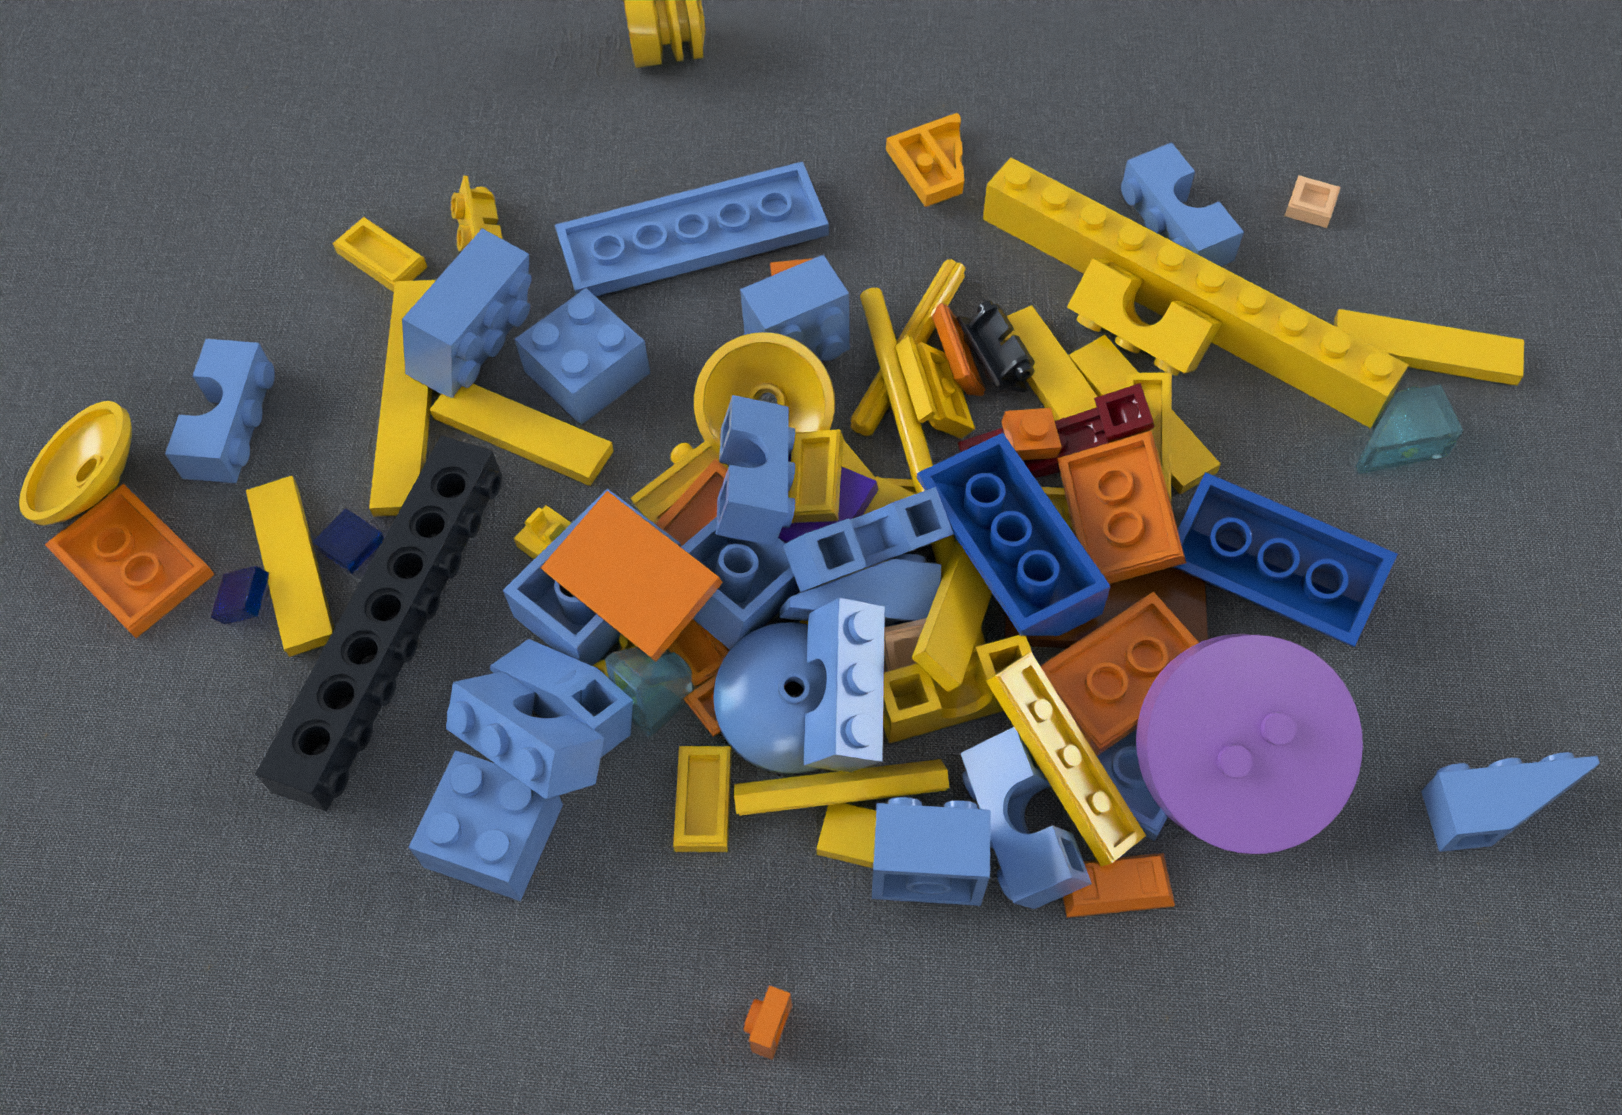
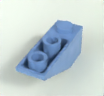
M531 639L526 640L490 665V670L493 673L503 671L535 692L533 710L541 718H556L570 714L604 736L601 757L631 735L633 699L594 666Z
M1563 752L1547 756L1540 762L1522 764L1520 758H1507L1496 761L1485 768L1470 769L1469 765L1465 763L1452 764L1440 768L1436 771L1435 777L1421 791L1439 852L1493 846L1577 784L1600 764L1598 757L1574 758L1573 753Z

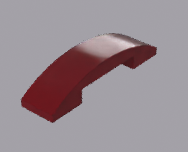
M1141 383L1094 398L1097 408L1056 420L1055 425L1062 447L1057 458L1153 429L1155 427ZM1003 428L958 442L960 453L1001 433L1004 434ZM1057 458L1022 460L1034 478L1060 472Z

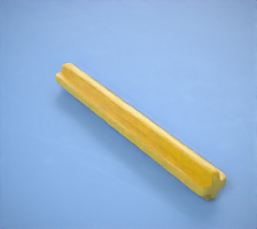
M948 259L942 264L899 336L897 344L907 336L913 338L916 346L921 342L926 344L936 327L932 316L938 304L943 302L944 305L948 306L965 278V266L962 263H956L954 260ZM881 369L851 416V429L863 436H870L874 433L891 404Z

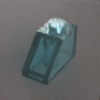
M1441 384L1424 388L1411 386L1395 393L1355 466L1358 474L1448 457L1463 433V429Z
M637 647L612 652L605 658L609 679L633 699L632 722L648 737L652 736L686 705L683 698L693 691L692 671L689 665L674 652L670 655L664 652L657 662L653 661Z

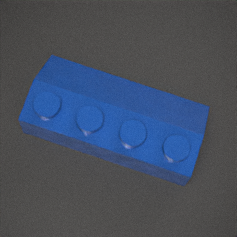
M1003 433L917 473V480L924 490L936 487L954 536L1020 636H1060L1103 614L1111 587Z
M1205 472L1178 528L1186 563L1174 566L1173 568L1351 647H1355L1398 554Z

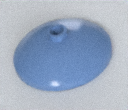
M776 623L749 633L728 652L716 676L713 696L714 711L724 738L744 760L772 773L796 775L822 769L804 766L805 714L815 710L820 705L827 683L825 666L807 663V624ZM788 682H797L801 685L803 694L798 697H791L785 692L784 685Z

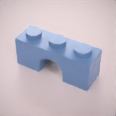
M1172 142L1127 160L1124 178L1121 183V192L1125 201L1129 205H1133L1144 219L1148 229L1219 266L1235 260L1244 231L1220 202L1203 208H1194L1183 204L1188 199L1195 171Z
M205 339L193 378L207 400L219 404L213 410L203 415H178L165 455L182 479L237 483L241 467L245 466L249 460V443L254 428L258 427L262 420V403L266 391L274 383V366L269 362L259 343Z
M732 395L720 432L719 462L729 464L717 498L716 535L775 546L782 527H790L794 516L795 499L788 497V491H790L794 480L795 463L788 461V456H790L793 449L795 428L789 427L788 406Z
M934 487L892 502L853 519L848 518L803 534L782 546L801 593L926 546L954 533L937 489Z
M838 598L808 613L807 663L825 666L827 683L820 705L815 710L805 714L804 766L850 773L882 762L885 607Z
M503 671L453 682L446 729L545 799L596 784L604 736L570 714L556 718L532 717L535 692Z
M1015 727L961 752L960 754L966 768L962 777L968 793L978 802L980 809L991 810L990 848L995 850L1001 869L997 871V877L1001 889L1007 898L1012 900L1014 904L1036 909L1091 885L1090 877L1073 833L1053 825L1033 834L1027 829L1025 823L1027 803L1034 794L1051 785Z

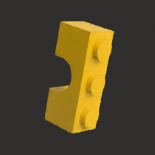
M1092 258L1067 308L1079 314L1076 321L1091 330L1100 332L1104 328L1117 335L1114 342L1130 352L1138 354L1142 349L1156 357L1153 364L1167 373L1172 372V375L1178 376L1180 371L1184 374L1195 371L1223 322L1184 301H1173L1159 322L1154 325L1148 324L1137 315L1134 306L1135 295L1144 279L1105 258Z
M1017 635L975 647L962 684L949 692L918 664L885 672L883 727L889 744L1004 711L986 683V680L1017 659L1032 652L1026 636Z

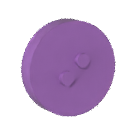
M1251 634L1224 635L1202 641L1180 653L1159 673L1147 692L1140 710L1136 734L1137 756L1144 782L1162 811L1175 824L1188 833L1213 846L1237 853L1267 854L1295 847L1320 833L1334 820L1347 803L1355 787L1362 762L1363 740L1360 718L1352 696L1341 678L1323 659L1310 650L1291 641L1272 636Z

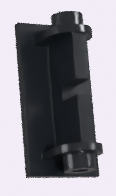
M989 300L978 306V314L973 319L958 316L956 319L965 333L964 340L968 347L978 354L984 364V373L987 379L999 389L1005 388L1025 393L1028 389L1023 381L1029 379L1034 374L1033 366L1035 361L1019 336L1012 335L1004 343L1003 340L1014 328L1001 306Z

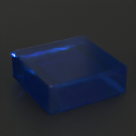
M345 508L313 541V544L319 552L353 574L381 545L384 537L375 527Z
M252 566L223 574L211 618L225 625L257 617L269 579V572L258 566Z

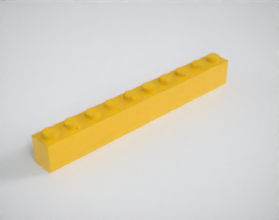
M1011 157L987 183L983 220L1083 274L1092 258H1105L1144 279L1135 295V302L1161 316L1165 315L1173 301H1184L1223 322L1211 343L1369 428L1373 426L1392 398L1409 366L1405 362Z

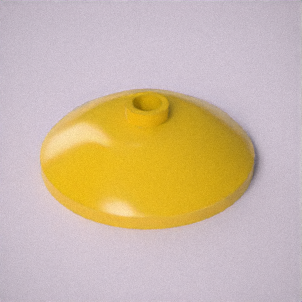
M751 333L727 342L707 360L695 386L694 413L704 441L708 440L717 454H720L721 426L732 395L761 401L764 393H772L776 397L778 405L789 407V427L795 428V432L831 430L835 414V393L825 366L807 346L791 337L778 333Z
M113 401L96 403L76 414L53 435L33 462L24 480L20 493L19 507L25 518L37 525L63 522L91 508L116 488L125 468L132 440L131 419L127 410Z

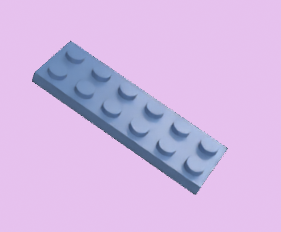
M803 161L555 225L575 294L587 288L595 297L829 235V223Z

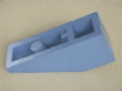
M901 554L896 556V559L885 561L791 596L781 606L779 618L808 621V613L838 598H844L885 607L884 627L924 619L928 616L941 582L942 564L926 563V558L921 555Z

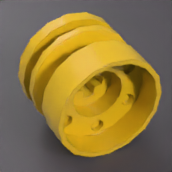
M623 0L635 68L662 64V45L667 44L671 45L676 61H684L682 42L689 41L692 58H704L703 44L706 30L701 0Z

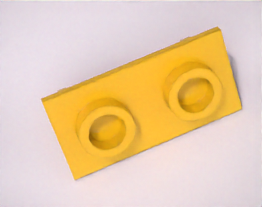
M463 176L459 193H453L451 199V215L453 219H458L459 223L457 230L458 251H462L482 228L502 239L500 225H497L498 214L493 193L483 186L470 189L468 176Z

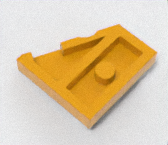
M958 112L886 139L887 153L925 207L963 193L964 168L962 165V141H960L961 117Z

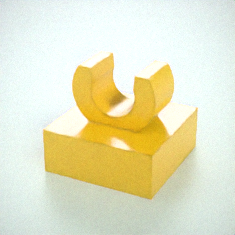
M547 505L542 509L538 507L526 519V526L514 537L516 546L535 559L571 522Z

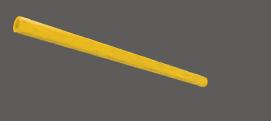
M875 287L869 288L860 294V299L917 494L925 491L917 480V473L933 466L921 422L917 419L895 349L897 341L882 290ZM954 534L931 543L936 564H942L941 579L956 543ZM981 628L971 657L974 654L975 647L986 644Z

